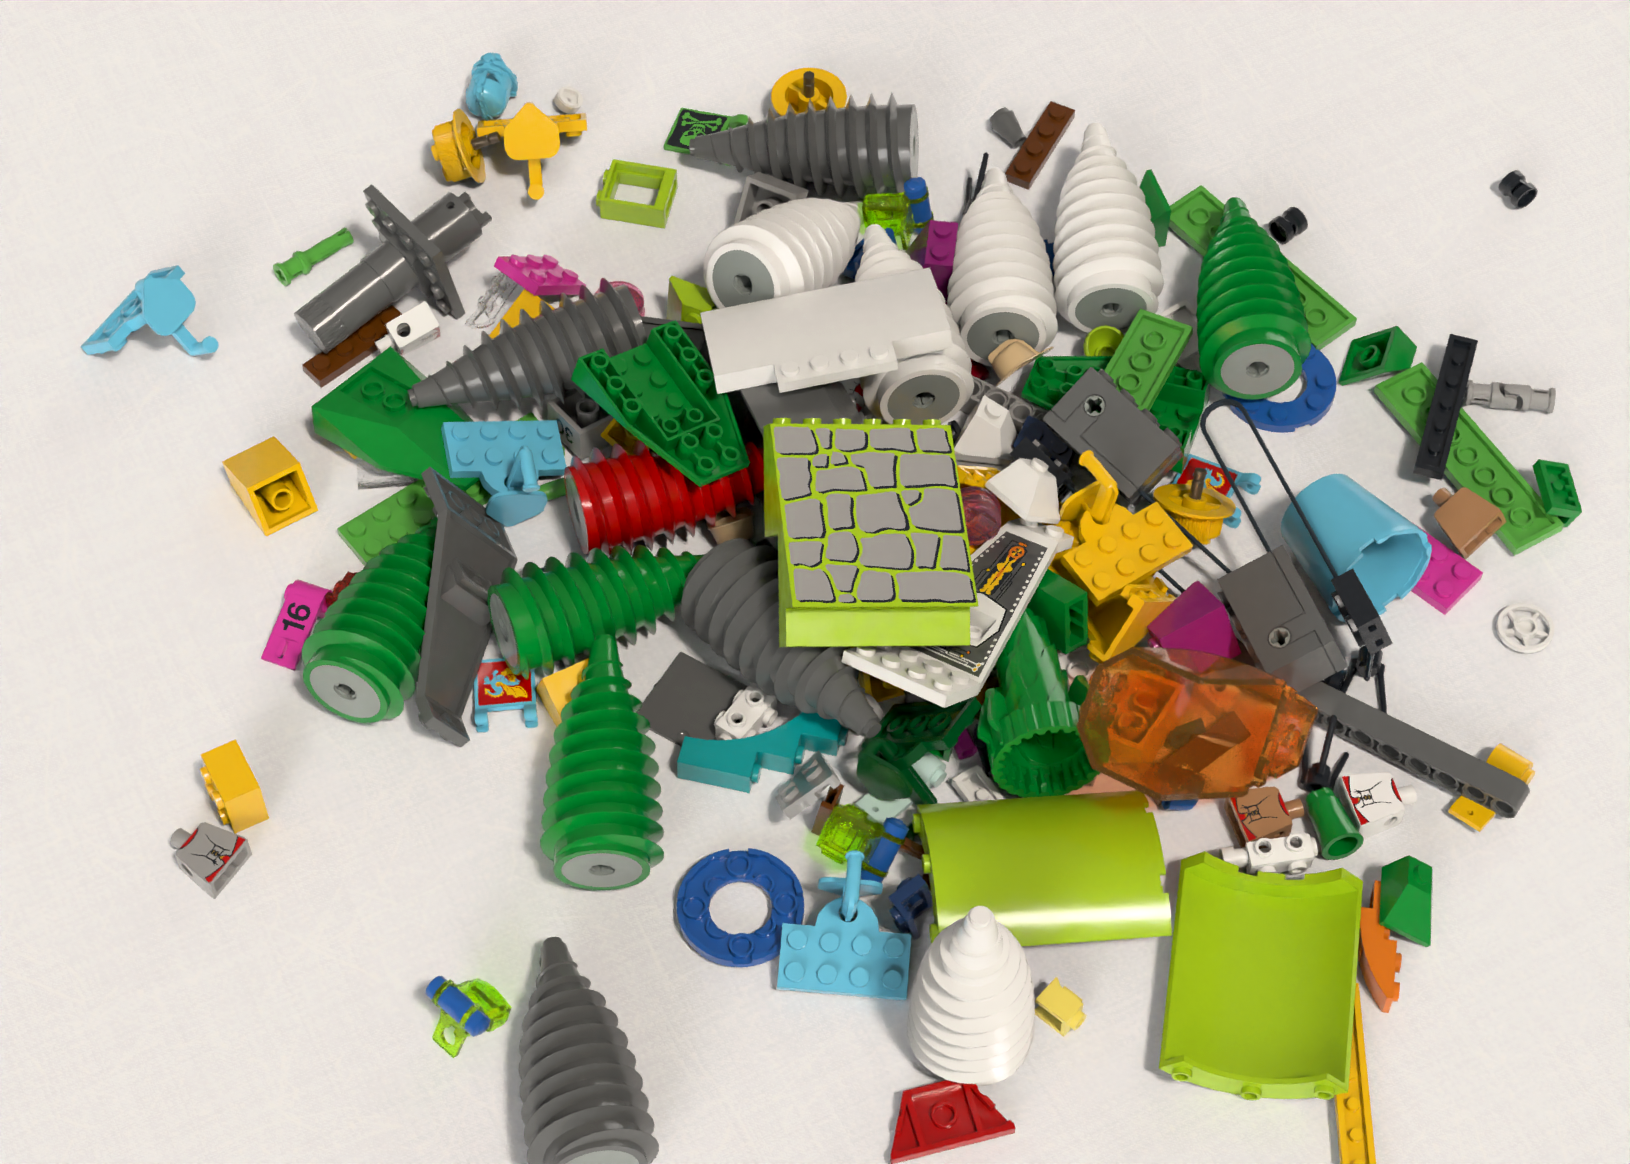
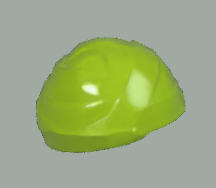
M1107 325L1092 329L1087 334L1083 343L1084 356H1113L1124 337L1123 333L1115 327Z

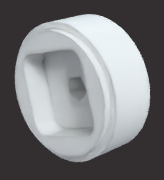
M565 86L559 89L554 101L561 111L573 114L581 107L583 98L578 90Z

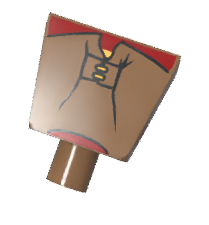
M1274 786L1228 791L1224 804L1225 812L1241 848H1245L1246 842L1258 841L1260 838L1273 839L1289 836L1293 825L1292 820L1304 817V807L1301 800L1298 798L1284 802L1279 789ZM1261 845V846H1259V849L1268 848V847L1265 846V845Z

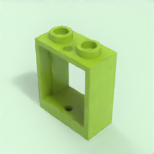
M613 159L610 169H606L603 175V190H598L596 197V206L600 207L601 218L665 229L678 189L677 169ZM619 183L659 190L654 206L614 199Z

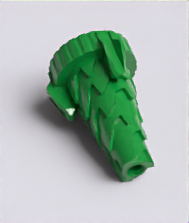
M1026 608L997 660L999 687L988 689L985 692V701L981 707L977 736L987 743L993 779L1000 788L1007 790L1012 795L1016 794L1024 798L1065 795L1073 790L1082 788L1101 773L1108 756L1104 726L1111 717L1107 707L1097 692L1088 684L1084 675H1077L1070 686L1067 670L1061 669L1056 646L1054 643L1050 644L1045 619L1040 618L1039 615L1034 616L1033 611Z

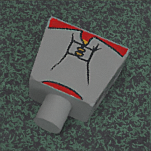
M206 822L201 823L192 834L179 828L173 833L170 844L179 849L175 857L181 871L213 899H216L252 855L248 839Z

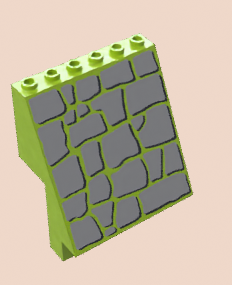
M773 418V423L763 426L765 537L778 535L779 647L970 645V607H978L979 605L951 425H941V420L938 419L922 420V425H911V419H894L893 424H881V419H863V424H851V419L839 418L833 419V424H821L820 418L803 419V424H791V418Z

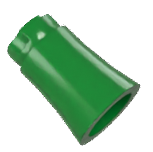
M1323 787L1307 795L1305 798L1308 809L1307 813L1317 834L1323 857L1328 860H1338L1356 852L1362 846L1364 838L1353 825L1333 790Z

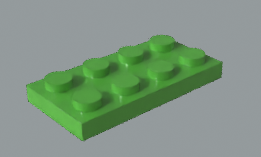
M1143 309L1138 311L1104 371L1112 377L1119 392L1124 388L1135 398V402L1139 405L1137 408L1140 411L1144 408L1150 411L1193 335V327Z

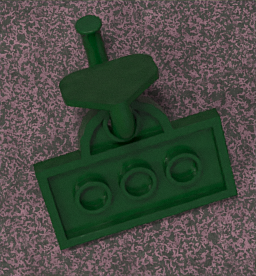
M971 697L945 708L930 701L894 704L880 721L881 730L873 738H867L861 745L862 750L858 754L857 777L866 789L879 799H907L910 797L916 806L938 804L936 797L912 765L919 761L928 751L949 750L954 747L958 742L960 734L975 720L974 716L982 705L976 697ZM911 821L907 825L909 831L905 837L914 841L918 832H913Z

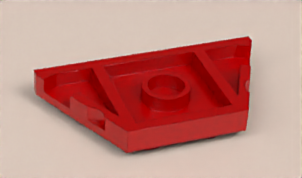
M945 1080L905 1090L902 1094L890 1162L891 1164H896L1015 1133L1016 1128L1011 1120H1007L995 1108L996 1104L987 1095L980 1093L976 1084H964Z

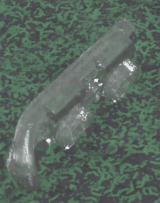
M500 271L497 276L492 278L491 288L487 290L484 296L478 299V308L466 321L465 325L470 328L483 329L494 324L520 285L516 282L510 285L507 276ZM500 295L503 300L500 305H497L496 300ZM482 313H485L489 318L484 323H475Z

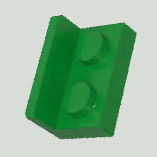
M1538 459L1532 467L1546 514L1558 516L1564 524L1563 527H1568L1582 513L1569 465Z

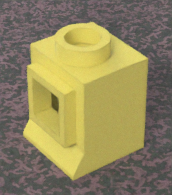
M1057 977L1035 999V1002L1039 1005L1035 1009V1015L1063 1037L1071 1029L1077 1030L1086 1019L1087 1015L1082 1012V999L1064 986L1062 988Z

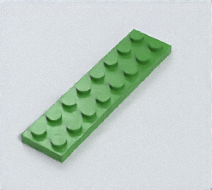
M1200 185L1170 205L1169 227L1204 257L1210 241L1220 226L1224 204ZM1287 259L1289 268L1295 277V284L1300 292V300L1304 306V316L1307 320L1311 344L1314 345L1316 350H1321L1354 327L1357 318Z
M1422 362L1377 384L1374 390L1378 398L1419 445H1421L1437 384L1436 377ZM1461 407L1444 471L1445 476L1457 490L1466 487L1502 511L1507 522L1495 534L1514 556L1561 532L1564 526L1562 521L1556 515L1546 514L1541 497Z
M530 412L516 421L539 420ZM418 479L337 528L338 535L364 566L371 558L379 556L381 550L387 545L397 543L405 535L415 534L418 528L431 522V519L435 516L432 510L434 504L424 491L426 486L424 480ZM480 479L464 491L482 506L488 503L492 496L482 486Z

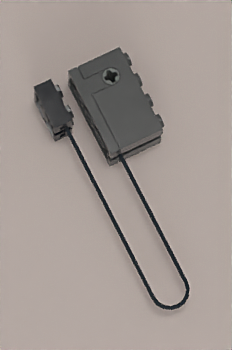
M1090 367L1052 408V411L1050 410L1043 417V421L1049 430L1079 457L1083 452L1091 450L1116 481L1119 494L1132 506L1136 507L1143 498L1150 504H1153L1155 501L1147 494L1183 457V453L1180 451L1182 446L1179 442L1180 439L1168 428L1162 431L1159 428L1158 419L1146 408L1140 411L1137 408L1139 405L1135 402V398L1124 388L1119 392L1112 377L1103 369L1097 372L1094 368ZM1025 437L1010 453L1015 461L1019 458L1030 460L1037 458L1048 465L1049 468L1047 470L1056 477L1059 503L1070 491L1073 494L1077 492L1074 489L1076 485L1071 480L1074 475L1070 472V469L1058 458L1053 462L1050 459L1052 454L1039 440L1035 439L1031 442ZM1168 514L1183 534L1227 574L1232 572ZM1163 569L1158 571L1181 593L1185 591Z
M1221 399L1213 402L1204 410L1201 415L1200 427L1267 553L1217 579L1222 588V591L1217 594L1229 613L1270 693L1277 691L1280 699L1283 701L1335 674V671L1339 672L1347 668L1348 665L1284 546L1281 545L1271 551L1208 435L1205 427L1206 419L1216 408L1232 405L1239 408L1245 416L1334 577L1331 579V582L1336 591L1332 592L1331 595L1358 646L1365 645L1370 655L1393 643L1354 569L1352 568L1339 576L1336 573L1244 406L1233 399Z

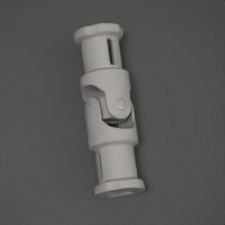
M1468 380L1464 394V405L1478 403L1488 404L1490 408H1506L1528 411L1530 408L1553 413L1556 390L1555 388H1549V390L1532 389L1530 385L1504 384L1500 382L1481 384Z

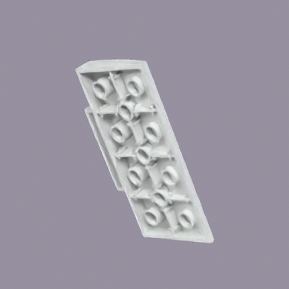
M930 268L700 313L717 394L776 382L779 393L898 370V358L953 348L950 325Z

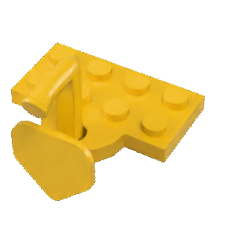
M526 102L511 119L478 121L477 137L489 135L497 131L500 138L504 137L505 151L510 158L514 160H528L530 178L528 195L533 200H539L544 195L540 159L551 158L557 154L560 148L559 133L566 132V136L572 137L580 136L582 131H587L586 113L547 116L534 103Z
M1087 450L1081 454L1079 464L1085 466L1097 481L1071 495L1063 503L1059 512L1062 520L1076 521L1078 523L1079 540L1082 544L1062 555L1060 562L1079 586L1088 592V597L1097 607L1120 594L1127 584H1137L1190 553L1193 545L1157 501L1134 515L1125 507L1115 504L1119 493L1116 481L1094 456V453L1091 450Z

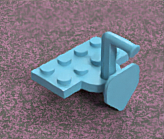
M179 265L150 271L144 279L137 281L135 289L80 347L87 355L103 354L112 350L116 352L127 343L126 337L131 332L137 331L145 324H148L160 336L172 334L187 353L192 356L214 353L217 351L219 343L211 336L204 338L202 342H198L182 324L194 311L196 301L192 292L180 280L185 272Z
M557 420L443 422L441 431L450 478L479 477L482 486L492 495L486 506L487 515L504 526L511 527L544 511L548 500L544 492L538 491L540 490V485L537 482L538 476H564L566 467Z
M848 851L845 854L847 860L846 878L823 877L818 880V889L840 895L841 898H837L823 907L817 916L815 926L782 923L777 989L906 1001L911 934L879 932L876 915L872 908L862 900H859V897L881 894L883 884L877 881L861 880L862 861L865 856L860 851ZM855 912H857V918L854 921H852L854 919Z

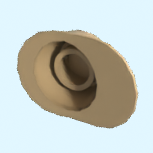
M1011 339L1003 342L988 356V361L1000 379L995 386L997 387L1016 370L1048 353L1054 347L1052 346L1037 352L1023 340Z
M736 508L735 519L727 511L718 513L716 515L715 527L710 526L708 522L706 523L708 530L711 531L718 545L731 539L743 538L749 540L754 536V514L750 508Z

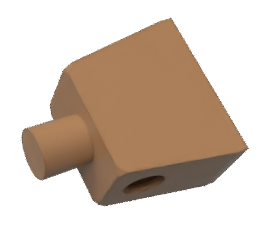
M1466 487L1460 488L1454 495L1446 488H1441L1432 498L1433 502L1440 507L1434 513V518L1465 560L1507 522L1498 507Z

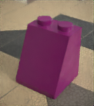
M930 220L905 253L910 256L911 260L918 262L923 269L930 268L937 289L943 294L945 304L947 305V287L953 273L958 223Z
M1199 581L1192 583L1147 626L1151 636L1148 639V644L1152 652L1159 657L1160 662L1157 663L1160 674L1162 677L1181 684H1185L1202 673L1208 672L1241 654L1224 604Z

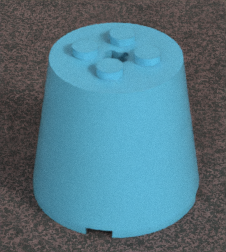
M1344 474L1327 475L1311 483L1295 497L1338 576L1353 568L1379 615L1387 611L1384 606L1393 601L1397 596L1402 600L1422 577L1428 566L1432 551V545L1427 539L1428 535L1349 476ZM1291 502L1281 521V535L1330 611L1338 620L1346 623L1331 595L1332 592L1336 591L1331 582V579L1334 577Z

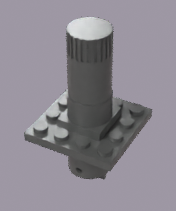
M371 184L363 190L367 199L365 206L374 216L372 223L380 234L378 237L382 244L362 258L360 263L294 313L298 324L317 348L327 354L414 287H417L428 298L433 296L437 300V306L444 314L450 313L458 320L466 313L446 263L482 235V228L492 221L491 215L486 211L482 214L466 192L459 197L448 192L410 221Z

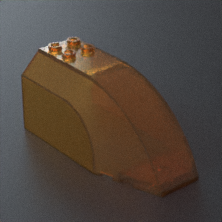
M1131 647L1096 666L1089 680L1090 687L1086 699L1079 710L1080 717L1077 729L1092 769L1158 801L1239 798L1246 796L1249 788L1253 786L1258 788L1264 786L1267 778L1273 777L1277 779L1299 767L1319 709L1305 697L1299 695L1294 688L1288 686L1287 682L1283 679L1227 657L1193 649Z

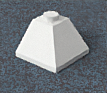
M984 395L965 421L954 445L955 454L1012 461L1013 458L1010 453L1014 450L1013 444L1018 434L1009 410Z
M1019 458L989 479L985 484L992 493L1025 521L1058 524L1060 521L1056 477L1047 470L1049 468L1048 465L1040 459Z

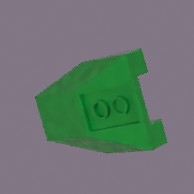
M676 320L651 329L646 344L613 357H609L602 348L578 358L571 380L626 430L699 487L749 466L750 462L727 393L717 394L712 368Z
M391 346L311 406L314 433L380 470L423 480L421 473L431 467L464 491L479 480V477L450 478L441 431L443 422L474 421L458 404H452L451 407L449 404L419 408L418 405L412 407L407 390L412 389V385L427 377Z
M1041 356L1035 360L1021 397L1052 411V408L1090 367L1094 368L1097 372L1100 369L1105 370L1112 356ZM1174 366L1150 412L1158 419L1157 422L1160 424L1159 428L1162 431L1168 428L1180 439L1179 442L1182 444L1180 451H1182L1183 457L1171 470L1182 475L1200 426L1201 415L1209 401L1211 385L1203 377L1202 372Z

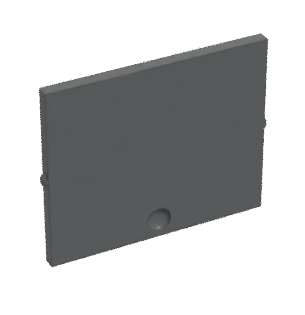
M680 652L659 682L654 685V689L642 703V708L637 713L648 719L650 731L681 747L685 736L717 740L714 726L717 716L723 710L727 711L732 705L736 694L741 689L745 690L748 686Z

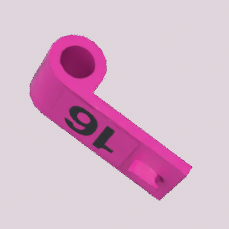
M299 579L295 580L293 584L290 583L285 590V602L261 657L264 661L294 671L302 656L303 644L310 636L317 617L322 619L325 617V613L333 600L332 590Z

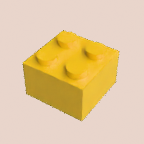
M236 739L200 754L204 767L199 768L206 783L204 785L208 795L217 806L216 809L223 825L229 823L236 834L269 819L260 786Z

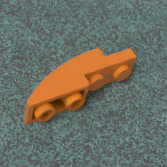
M1375 880L1370 894L1369 908L1361 907L1358 960L1365 983L1381 1012L1389 1013L1392 1001L1398 1002L1400 982H1394L1395 972H1400L1402 954L1396 953L1397 940L1389 939L1390 929L1379 924L1381 881Z

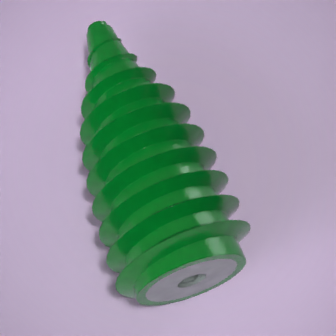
M1232 197L1224 205L1220 226L1208 245L1198 278L1196 317L1198 352L1200 355L1199 364L1203 377L1218 391L1242 399H1263L1282 393L1297 381L1302 372V364L1309 356L1311 350V338L1308 333L1307 320L1304 316V306L1300 300V292L1295 284V277L1289 268L1286 257L1280 251L1276 241L1269 237L1266 230L1258 226L1255 219L1251 218L1246 204L1240 198Z
M436 516L431 519L428 525L418 528L415 534L401 537L397 543L383 548L379 556L371 558L365 564L363 570L353 576L349 586L339 593L337 601L328 607L325 618L316 624L313 634L303 644L302 660L305 666L303 680L308 691L321 705L345 719L360 723H374L380 720L396 718L404 709V701L410 699L414 694L415 683L418 682L420 659H422L423 635L426 634L424 626L438 521Z
M616 545L612 548L609 558L600 549L593 548L588 554L587 562L580 554L571 552L567 556L565 566L560 560L550 556L545 561L543 571L535 563L527 562L522 571V578L513 568H505L501 575L500 584L492 585L488 589V608L495 638L507 666L514 674L521 673L525 680L529 679L530 670L539 667L549 676L553 674L554 663L562 660L566 667H570L575 664V655L583 653L588 659L592 643L596 636L600 634L613 636L616 643L618 638L624 636L633 646L636 644L637 629L644 626L652 635H655L656 619L665 615L671 622H674L675 608L681 605L685 581L693 567L705 554L692 555L690 552L684 551L681 555H673L670 550L661 547L658 549L656 556H653L648 548L643 545H637L631 557L623 547Z
M609 634L596 636L592 643L587 667L581 674L583 682L573 688L571 701L561 711L562 722L554 731L555 745L549 753L551 767L545 776L548 789L543 797L546 810L541 820L545 832L540 839V847L543 853L554 862L553 872L555 876L568 885L588 890H617L639 884L649 876L650 869L657 866L664 858L663 849L656 844L664 835L662 826L656 822L663 814L662 806L655 800L661 794V786L654 779L659 772V765L650 757L655 752L656 746L654 741L645 735L650 729V722L644 716L637 713L642 708V702L628 692L632 683L624 678L623 664L620 662L617 643L614 641V637Z

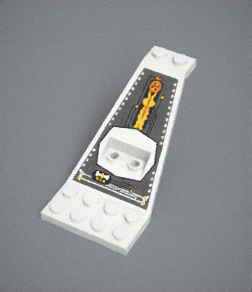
M1022 518L1008 521L971 555L979 606L970 607V645L853 647L844 650L842 663L944 708L977 696L1055 554L1072 548L1074 537L1064 533V529L1054 525L1046 526L1038 522L1025 521Z

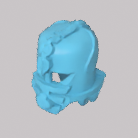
M486 53L473 65L471 71L472 79L469 87L466 89L465 97L470 112L476 116H481L482 119L490 120L500 116L505 111L510 97L517 96L518 82L516 75L505 65L500 54Z

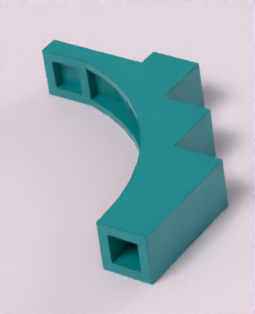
M802 712L784 725L751 737L731 740H706L685 736L677 760V775L681 779L750 793L753 782H759L762 768L794 775L796 764L803 763L805 750L813 752L819 750L822 754L837 756L840 745H846L849 728L842 726L836 719H824L818 713L808 714Z

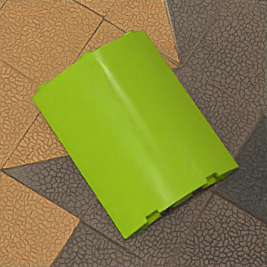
M1141 790L917 805V813L912 814L913 832H918L925 853L922 854L923 874H929L934 924H929L930 942L933 943L942 930L957 920L964 918L970 909L976 906H985L990 909L996 921L1004 925L1021 946L1172 936L1169 893H1163V886H1161L1160 876L1166 875L1163 851L1153 812L1146 813L1145 808H1149V802L1145 794Z
M1206 851L1181 859L1159 1069L1171 1074L1174 1080L1187 1081L1213 1090L1241 1095L1242 1098L1252 1101L1259 1100L1260 1098H1319L1328 1100L1334 1098V1095L1347 1093L1349 1089L1363 881L1343 867L1325 872L1305 874L1303 880H1286L1285 874L1257 871L1255 876L1238 872L1239 866L1214 857Z

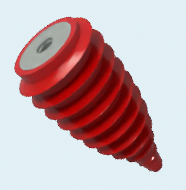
M640 440L635 441L631 455H627L621 445L614 444L608 459L596 447L592 448L588 463H582L580 458L573 456L570 466L565 467L564 483L573 528L583 553L587 555L593 548H598L609 558L612 548L617 545L622 546L632 555L633 543L643 540L649 550L652 551L654 537L660 534H664L673 545L675 530L681 527H685L689 534L694 537L697 522L705 519L710 526L715 527L716 515L723 510H726L735 519L737 504L747 499L754 506V496L764 491V448H757L752 442H747L745 450L750 462L748 467L701 487L656 452H650Z

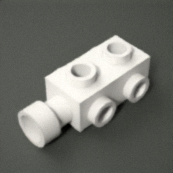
M752 682L745 690L741 689L734 697L730 708L727 711L723 710L720 712L714 722L717 740L741 739L759 735L758 731L762 726H771L778 715V711H776V696L764 693L758 685Z
M1293 833L1286 837L1273 839L1260 838L1258 841L1246 842L1245 848L1234 849L1233 846L1219 848V859L1237 865L1239 868L1246 867L1247 874L1255 876L1257 871L1269 873L1289 871V874L1303 873L1308 868H1311L1314 857L1318 855L1316 840L1314 837L1310 838L1309 833ZM1291 841L1299 842L1297 844H1290ZM1265 845L1268 848L1259 849V846Z

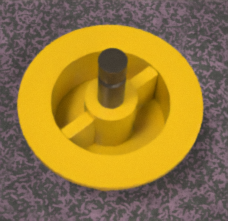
M799 68L784 74L776 81L771 92V102L778 115L783 116L786 114L789 102L797 114L806 111L809 99H811L816 110L826 109L830 96L836 108L845 107L847 92L842 81L834 74L819 68Z
M456 109L453 112V120L436 125L432 129V136L435 144L431 146L433 157L436 161L440 160L443 175L447 182H457L473 177L477 183H483L486 178L481 148L501 142L500 135L496 131L477 138L467 115L461 109Z
M1195 468L1192 485H1162L1154 490L1153 499L1201 544L1207 545L1210 544L1211 539L1220 536L1223 519L1232 516L1235 513L1236 506L1227 496L1204 488L1207 470Z

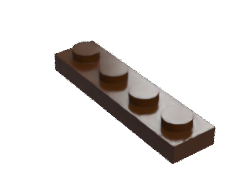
M1050 101L1005 172L1009 183L1027 190L1031 188L1075 117L1074 109Z
M393 305L389 306L327 354L320 352L302 364L303 371L320 388L324 387L377 351L378 348L374 341L388 334L386 324L402 315V313Z

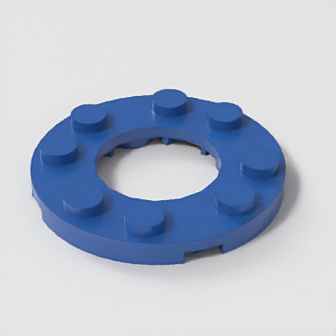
M1311 344L1309 356L1302 364L1303 378L1307 382V387L1303 394L1295 400L1278 403L1264 398L1242 399L1223 392L1222 395L1225 399H1233L1240 402L1248 412L1256 428L1278 433L1295 432V428L1316 424L1328 413L1335 397L1336 375L1327 357L1320 350H1316L1314 345ZM1230 405V410L1248 424L1240 409Z
M748 848V851L730 852L729 849H725L705 857L694 865L684 877L677 895V919L685 940L702 957L724 966L751 967L776 958L780 955L782 923L803 924L804 897L797 876L782 860L758 849ZM736 882L752 883L762 888L769 896L772 904L771 917L762 928L751 934L738 933L734 935L721 930L713 922L709 912L711 899L719 889L727 884Z

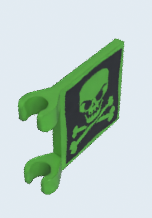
M681 108L664 144V150L690 154V139H695L696 136L728 130L729 127L733 129L746 125L748 116L744 114L727 116Z

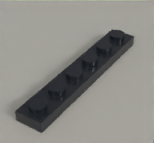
M1454 334L1449 335L1415 463L1414 474L1438 480L1443 478L1478 340Z

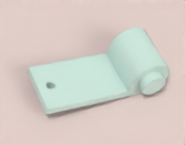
M929 751L912 765L929 789L933 786L936 788L941 785L947 776L945 772L946 764ZM868 792L855 803V808L871 821L881 826L886 817H898L914 802L910 797L907 799L882 800Z

